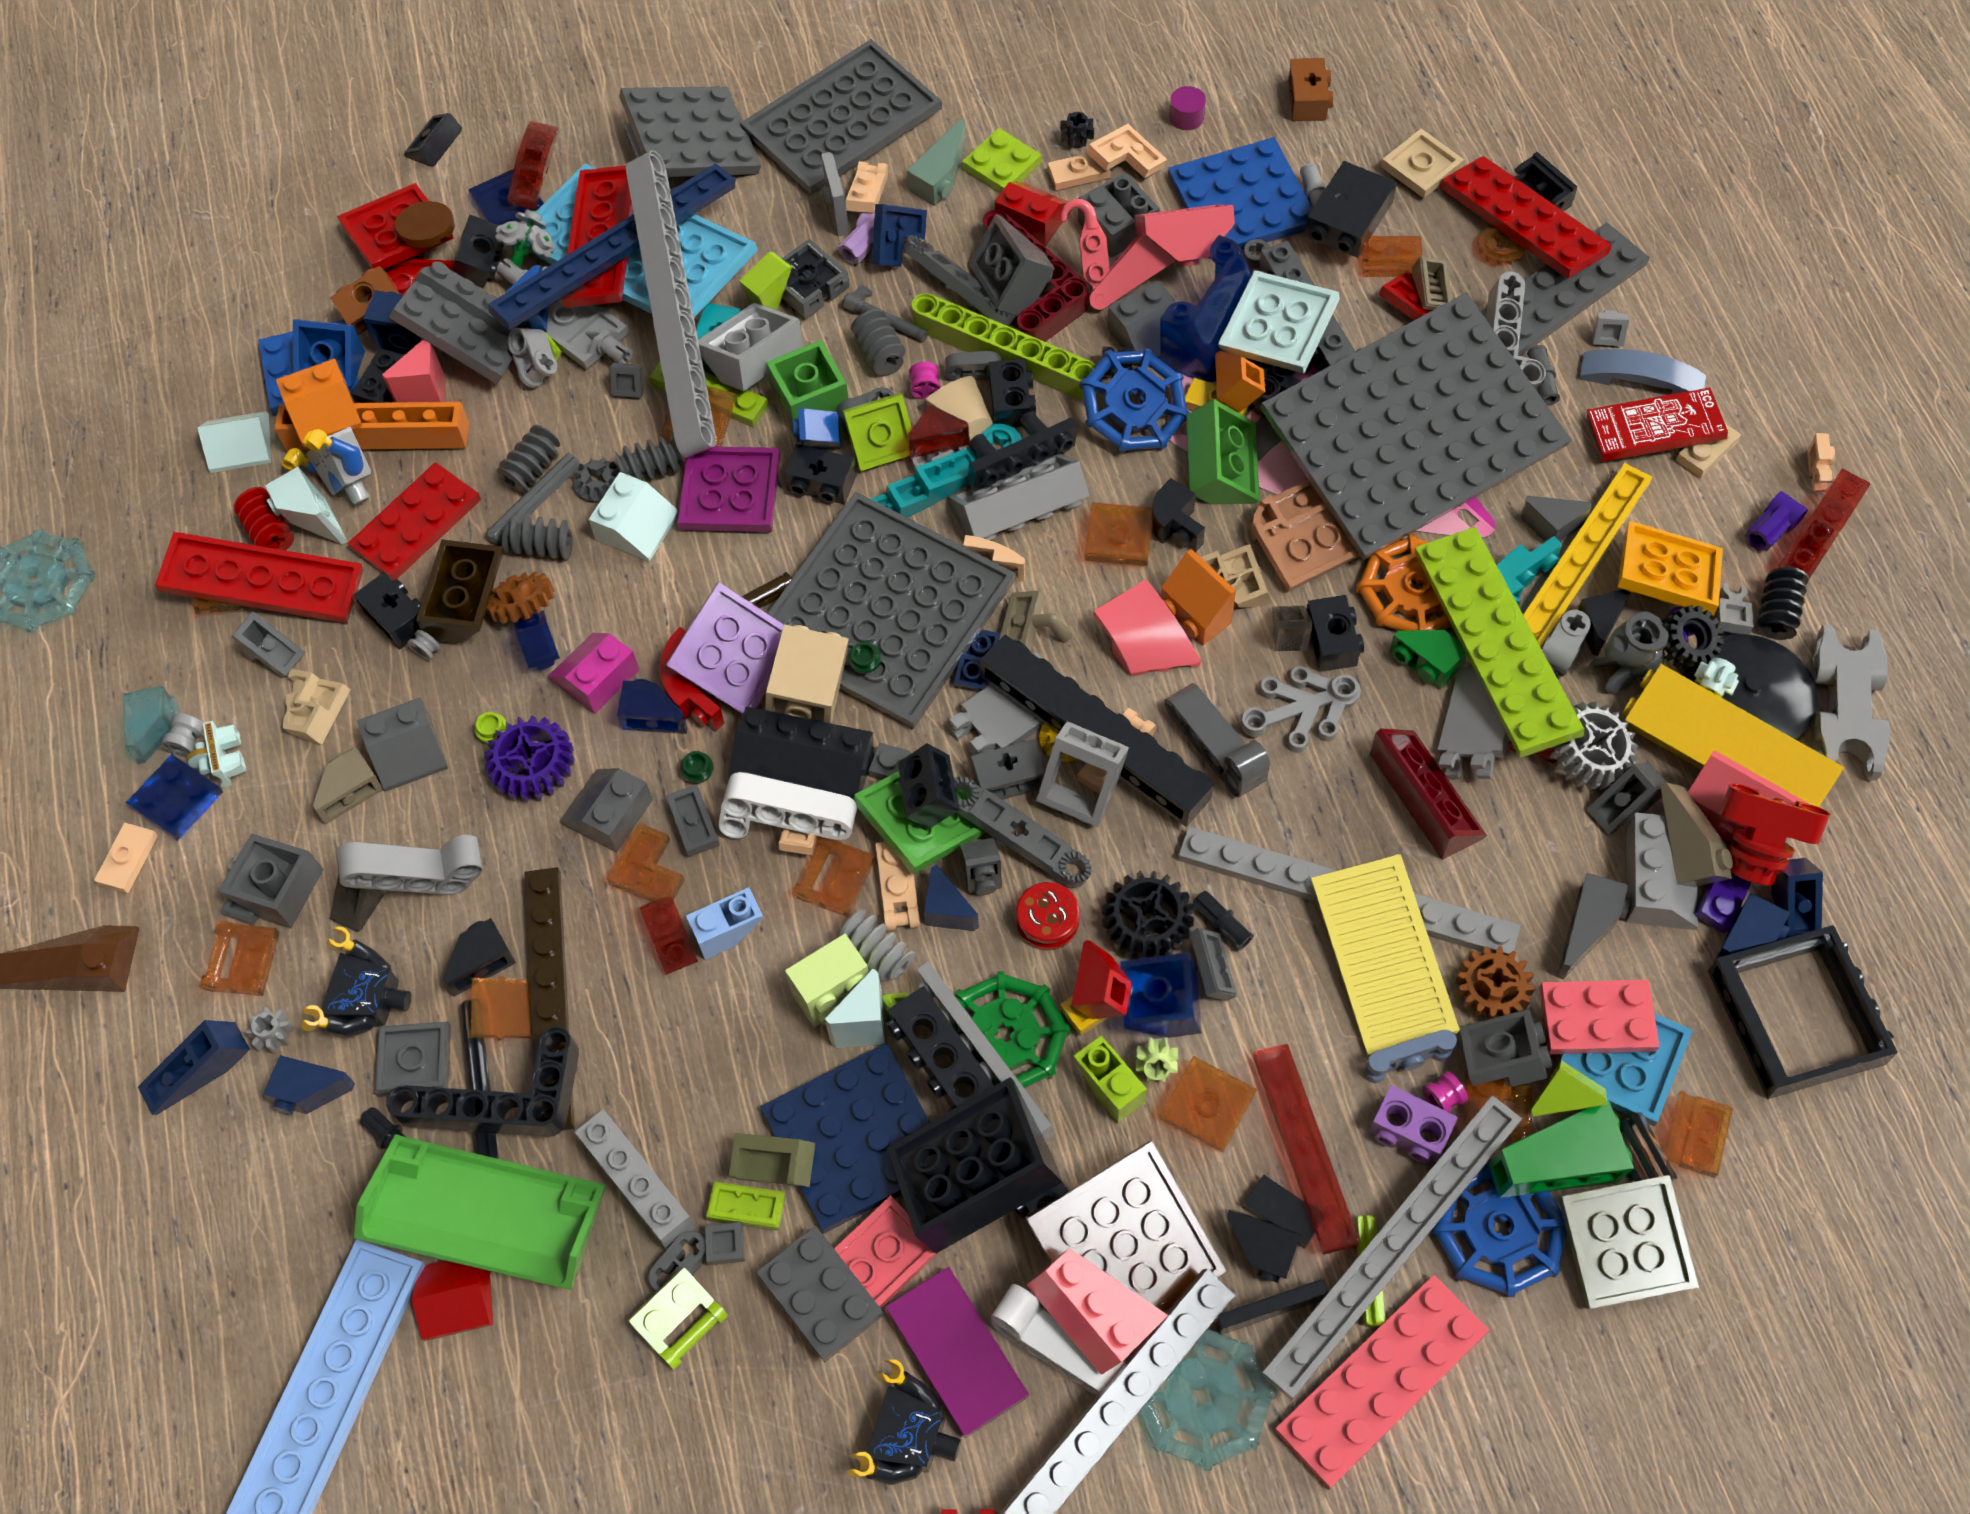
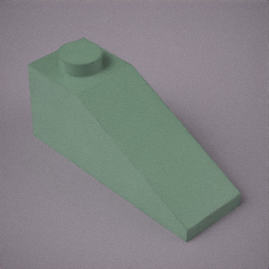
M960 119L907 170L908 190L934 206L943 198L948 197L953 189L967 141L965 120Z

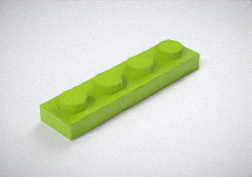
M660 361L649 378L652 385L666 390ZM704 372L711 410L754 428L769 406L768 398L749 390H738L721 383L717 377Z

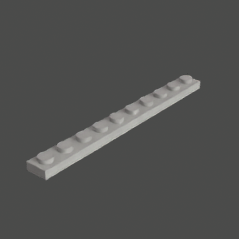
M1190 826L1188 827L1178 861L1317 903L1311 878L1338 871ZM1414 893L1428 936L1482 952L1485 946H1488L1491 953H1495L1498 946H1502L1503 954L1506 956L1515 950L1521 925Z
M1493 1095L1263 1371L1262 1376L1291 1401L1295 1398L1518 1126L1522 1118Z

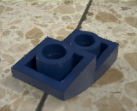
M981 630L975 636L970 648L960 657L954 680L955 686L979 691L988 686L989 683L980 677V659L999 641L1001 633Z

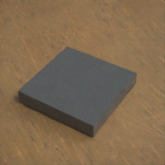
M446 1021L379 1026L375 1094L378 1097H385L394 1088L403 1085L448 1088L451 1040L450 1023Z

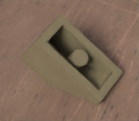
M356 747L340 753L334 760L326 764L313 803L314 809L325 825L383 790L376 776Z

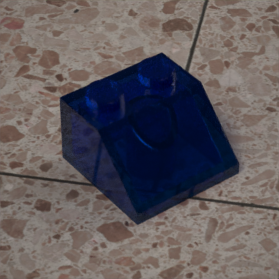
M1189 952L1120 962V968L1132 982L1127 1012L1123 1016L1125 1029L1166 1038L1202 1034L1197 968Z

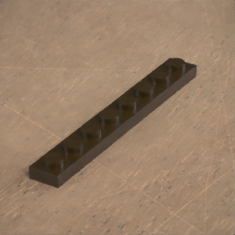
M558 867L524 872L533 1069L539 1040L544 1031L551 1027L559 1026L569 1032L561 872ZM566 1042L557 1044L553 1048L552 1053L563 1050ZM560 1076L550 1078L547 1081L546 1087L556 1085ZM573 1090L567 1123L563 1130L575 1129ZM553 1110L544 1112L540 1117V1122L549 1120L553 1115Z

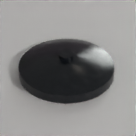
M1748 634L1720 637L1724 641L1723 645L1718 646L1721 651L1715 657L1732 663L1736 668L1734 673L1738 674L1737 680L1739 681L1732 695L1724 692L1721 698L1798 741L1809 728L1817 710V689L1808 668L1793 652L1770 639ZM1698 667L1685 669L1682 676L1696 683L1697 677L1694 674Z

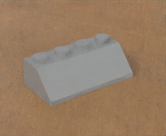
M1058 454L1047 458L1040 464L1027 467L1016 475L1005 477L990 487H983L975 492L969 488L948 498L967 535L992 540L999 531L1020 529L1025 526V521L1036 518V520L1048 518L1054 514L1053 510L1063 506L1064 509L1076 507L1082 503L1081 499L1087 498L1090 495L1079 461L1063 454Z

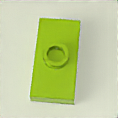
M714 1181L706 1217L710 1221L723 1223L742 1222L743 1226L779 1231L786 1194L782 1191Z

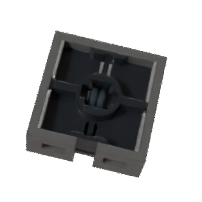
M810 239L782 258L792 266L781 299L804 319H807L822 308L825 299L833 300L850 287L848 272Z

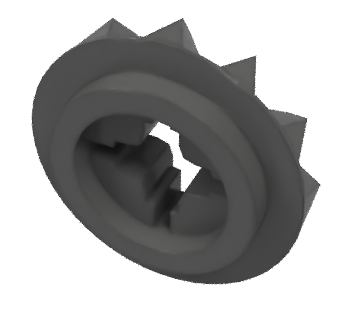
M604 457L596 461L590 458L589 463L585 465L579 464V470L573 473L574 489L583 499L601 501L621 471L614 461L609 462ZM591 474L596 476L602 475L604 483L596 479L592 481Z

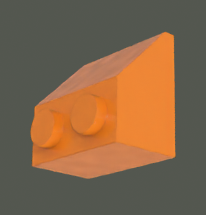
M335 358L276 379L282 399L303 447H306L303 444V439L310 431L320 429L327 436H330L348 427H351L353 430L363 426L345 378Z
M1190 549L1161 587L1160 597L1182 625L1185 633L1193 639L1196 638L1202 645H1205L1232 623L1236 590L1196 552Z

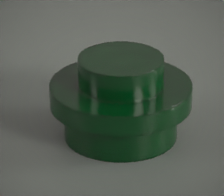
M869 642L857 643L849 653V664L858 673H871L879 667L881 653L875 645Z
M700 751L688 753L680 765L683 778L690 783H702L708 780L714 770L712 759Z

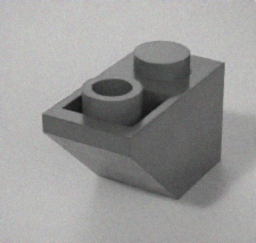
M994 838L960 844L968 893L988 895L995 892L996 889H1001V860Z

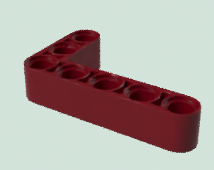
M990 210L984 214L982 219L983 236L995 214L1000 215L1045 253L1055 268L1051 280L1041 292L1044 296L1024 309L1017 317L1018 331L1046 342L1086 312L1088 307V285L1083 278L1002 210Z

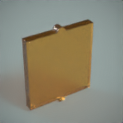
M499 976L498 979L472 978L471 1037L497 1038L498 1041H502L504 1038H530L529 980L505 979L504 976Z

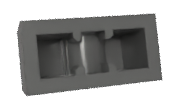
M1035 739L1029 741L1018 740L1007 747L995 750L991 748L984 749L978 752L977 755L971 756L972 772L976 784L984 790L987 789L1002 800L1040 790L1045 768Z

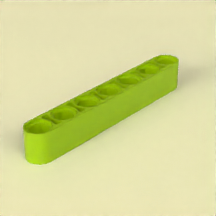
M923 293L913 299L914 325L927 330L928 336L966 352L993 351L998 353L1002 360L1025 359L1026 371L1032 370L1034 381L1074 398L1084 400L1083 391L1079 385L1081 379L1086 378L1096 366L1090 360L932 294Z

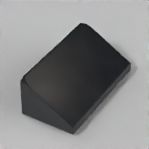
M451 113L432 116L404 152L405 157L427 166H435L461 133V125Z

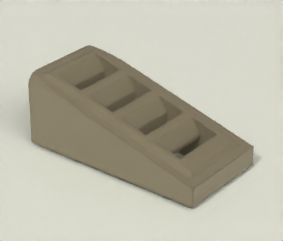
M1420 256L1412 267L1413 280L1423 309L1435 310L1452 300L1447 260Z

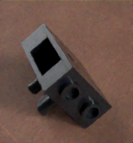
M1343 161L1307 216L1305 237L1358 258L1392 205L1397 182Z

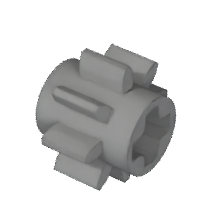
M264 1007L263 1012L256 1016H250L252 1020L251 1028L245 1030V1033L251 1039H254L252 1045L258 1051L266 1046L272 1053H275L276 1048L283 1044H289L287 1040L288 1032L294 1030V1027L286 1021L287 1015L281 1009L274 1015L267 1007Z

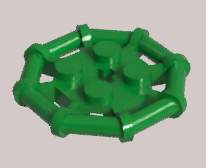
M997 971V975L965 990L958 989L953 995L962 1007L973 1015L971 1019L1010 1071L1028 1063L1035 1067L1016 1076L1023 1088L1045 1078L1052 1079L1056 1074L1055 1067L1065 1039L1071 1034L1070 1025L1065 1024L1050 995L1051 989L1047 985H1036L1006 975L1004 971ZM1005 989L1031 997L1032 999L1027 1004H1023L1014 998L1007 999ZM996 990L999 992V999L981 1007L973 1002ZM1039 1005L1042 1007L1051 1025L1050 1027H1040L1033 1013ZM954 1024L953 1028L960 1036L962 1032H958V1027L956 1024ZM1004 1027L1013 1031L1010 1034L1011 1040L1005 1042L1003 1038L996 1039L995 1035L999 1033L998 1029ZM1043 1038H1051L1044 1059H1040L1036 1055L1038 1043ZM974 1051L973 1053L976 1057L975 1059L977 1060V1062H982L983 1060L980 1058L978 1053ZM996 1078L992 1080L994 1086L999 1084Z

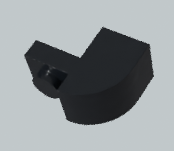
M1172 478L1159 489L1154 497L1151 520L1153 533L1162 544L1172 536L1179 545L1197 552L1204 543L1205 527L1189 517L1194 512L1196 494Z

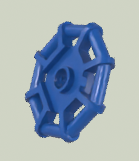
M1148 348L1140 351L1123 352L1108 350L1103 353V358L1088 376L1080 381L1079 387L1083 391L1087 416L1085 423L1087 427H1092L1118 447L1119 452L1124 453L1125 450L1151 448L1162 450L1166 448L1167 442L1183 422L1187 421V414L1190 413L1186 407L1182 383L1184 377L1182 373L1175 372L1152 354V350ZM1140 363V367L1135 370H1128V368H1123L1121 364ZM1148 366L1161 375L1164 380H1160L1147 369ZM1108 369H1112L1115 375L1108 384L1100 382L1099 380ZM1166 388H1171L1174 405L1168 404L1167 399L1165 400L1164 393ZM1095 392L1101 393L1104 396V410L1098 412ZM1136 393L1141 396L1139 401L1142 404L1131 403L1128 394L1132 396L1136 395ZM1163 413L1170 415L1172 418L1160 430L1156 422ZM1110 417L1124 428L1123 434L1121 435L1103 420ZM1143 429H1148L1151 436L1130 437L1131 431L1139 432Z
M1489 1160L1458 1197L1459 1200L1467 1205L1463 1223H1451L1457 1204L1456 1200L1431 1231L1432 1235L1436 1236L1453 1265L1457 1273L1455 1276L1460 1281L1464 1279L1504 1293L1506 1297H1515L1517 1292L1548 1277L1555 1278L1559 1274L1560 1269L1558 1265L1567 1231L1562 1211L1550 1191L1499 1198L1488 1164L1491 1161ZM1486 1180L1490 1181L1491 1189L1473 1196L1467 1191V1189ZM1533 1195L1536 1196L1548 1219H1541L1530 1201ZM1499 1218L1502 1223L1507 1221L1510 1223L1511 1227L1507 1230L1508 1235L1503 1236L1501 1233H1496L1493 1230L1495 1226L1494 1219ZM1543 1230L1551 1231L1546 1254L1537 1249L1538 1237ZM1452 1234H1463L1474 1253L1468 1261ZM1528 1257L1538 1264L1514 1276V1264ZM1480 1259L1489 1265L1501 1266L1504 1277L1475 1268L1474 1266Z

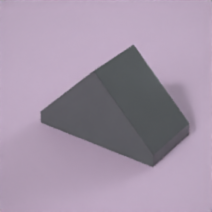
M1527 495L1521 512V519L1545 542L1553 536L1561 542L1583 526L1590 512L1591 502Z

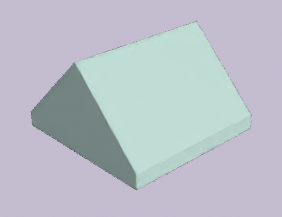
M267 411L210 420L197 427L210 473L271 463L270 427Z
M872 969L824 1019L830 1042L835 1048L885 1044L883 995L879 974L876 970Z

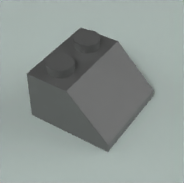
M1158 280L1108 306L1107 329L1122 347H1133V351L1148 348L1152 350V354L1160 359L1190 343V336L1175 299Z
M421 697L357 720L366 749L385 792L448 769L431 716Z
M619 768L597 769L560 822L562 825L617 853L653 799L647 782Z
M251 833L218 892L263 919L292 927L324 869L307 850Z

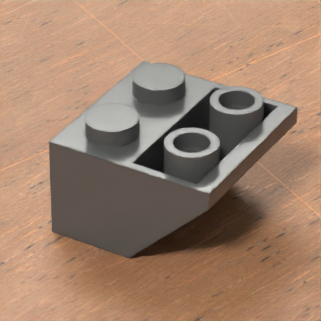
M1127 172L1078 198L1089 202L1094 207L1097 221L1107 239L1108 255L1110 258L1122 253L1138 235L1136 233L1134 215L1160 212V208ZM1078 209V222L1084 226V213L1081 209Z

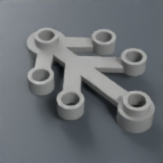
M1297 666L1292 669L1290 675V683L1293 687L1280 683L1274 677H1267L1261 682L1260 688L1261 695L1266 699H1274L1278 696L1293 703L1268 712L1257 707L1249 708L1242 716V730L1251 737H1258L1266 732L1268 726L1301 715L1295 731L1290 733L1288 739L1289 749L1295 753H1301L1307 748L1309 741L1308 733L1318 709L1331 704L1327 719L1319 724L1318 736L1323 741H1333L1338 734V722L1344 707L1351 706L1358 701L1361 689L1356 679L1350 675H1339L1332 680L1309 672L1306 667ZM1295 675H1303L1305 679L1298 680L1295 678ZM1272 685L1276 689L1274 691H1268L1265 688V686ZM1310 685L1323 692L1314 695L1299 689ZM1346 690L1349 694L1344 695L1339 693L1338 691ZM1254 722L1259 724L1260 727L1254 728L1249 726V724ZM1329 727L1334 732L1326 733L1323 731V728ZM1299 738L1303 740L1304 743L1300 745L1295 744L1293 742V739Z

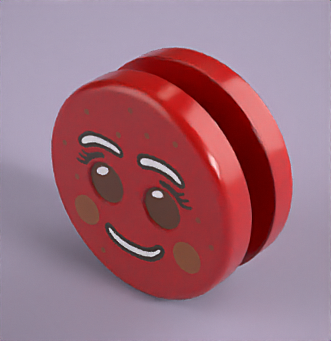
M1053 882L1038 883L1029 887L1019 898L1016 906L1017 929L1023 940L1030 946L1040 950H1056L1070 943L1077 934L1080 922V908L1074 894L1065 886Z

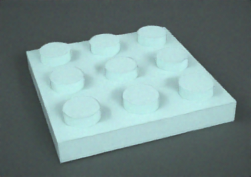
M1254 270L1218 343L1219 349L1223 352L1304 374L1340 300L1339 292Z

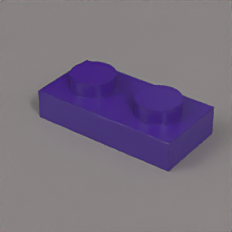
M1732 873V879L1708 884L1695 912V916L1723 934L1730 931L1752 882Z

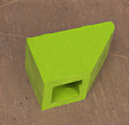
M1102 1035L1073 1056L1093 1094L1117 1123L1121 1122L1146 1102L1147 1088Z

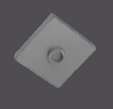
M831 152L823 153L821 157L826 187L822 188L825 205H830L838 237L848 235L849 228L845 197L834 156Z

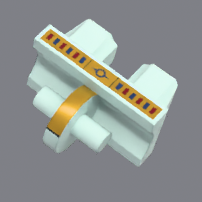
M213 721L203 723L207 748L204 742L196 743V750L191 751L187 756L188 764L192 768L199 769L202 775L210 773L211 768L212 775L219 777L222 788L231 786L230 777L246 771L245 761L240 751L226 754L225 749L241 745L239 731L235 725L217 728Z

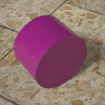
M1192 86L1176 89L1170 99L1169 119L1172 125L1181 130H1193L1201 126L1205 117V94L1200 89Z

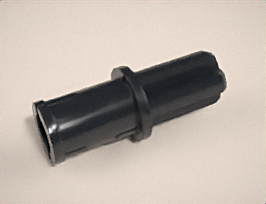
M1203 891L1196 896L1193 901L1194 907L1213 924L1212 929L1215 932L1219 930L1238 951L1244 949L1251 942L1254 935L1233 916L1234 912L1231 909L1227 911L1207 891Z
M371 1107L362 1113L360 1124L378 1140V1146L381 1149H388L395 1134L406 1137L402 1133L403 1128L400 1125H393L375 1107Z

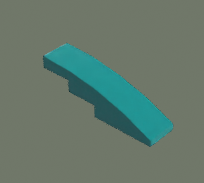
M966 448L917 466L913 476L888 484L886 493L870 499L908 518L967 485L969 463L977 460L970 448Z

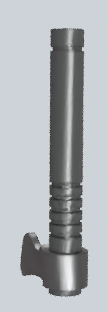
M859 285L854 293L846 294L842 301L844 308L854 313L860 312L863 314L868 310L879 309L864 302L866 296L873 295V291L864 285ZM884 311L891 327L922 342L926 340L928 336L927 330Z

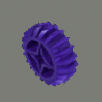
M531 715L528 722H524L518 716L516 725L512 726L506 722V730L504 732L495 730L497 740H488L490 750L484 752V758L487 762L485 763V770L490 776L489 779L492 785L497 786L500 793L503 795L508 793L514 801L520 795L526 802L529 801L531 795H535L541 801L543 792L547 791L553 795V786L564 787L563 777L571 776L572 771L569 766L575 765V759L573 757L574 747L569 742L570 738L567 732L562 731L560 725L556 722L550 724L549 720L545 717L538 722L536 717ZM528 751L532 755V758H530L531 766L527 762V759H529ZM518 774H525V775H528V776H517V775H518Z

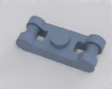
M1445 1029L1376 1051L1368 1059L1364 1071L1365 1077L1372 1083H1380L1388 1072L1400 1068L1410 1071L1422 1066L1425 1060L1431 1058L1440 1062L1446 1061L1455 1048L1457 1038L1452 1031Z

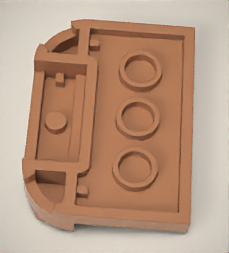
M1309 480L1273 497L1271 494L1265 497L1257 507L1249 523L1253 542H1259L1287 592L1360 557Z

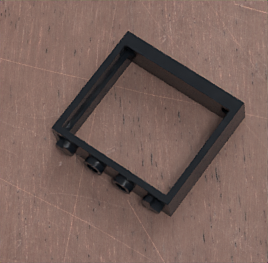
M1834 925L1716 958L1707 971L1767 1100L1884 1066L1898 1054L1892 1041L1894 1036L1890 1031L1886 1030L1880 1018L1879 1006L1873 998H1870L1864 986L1863 974L1858 967L1854 966L1848 954L1847 942H1842ZM1818 950L1869 1054L1788 1077L1739 973Z

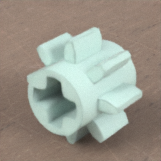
M1712 658L1709 664L1701 662L1694 674L1697 677L1696 683H1699L1700 686L1719 697H1722L1724 692L1732 695L1739 681L1737 680L1738 674L1734 673L1735 666L1721 658Z

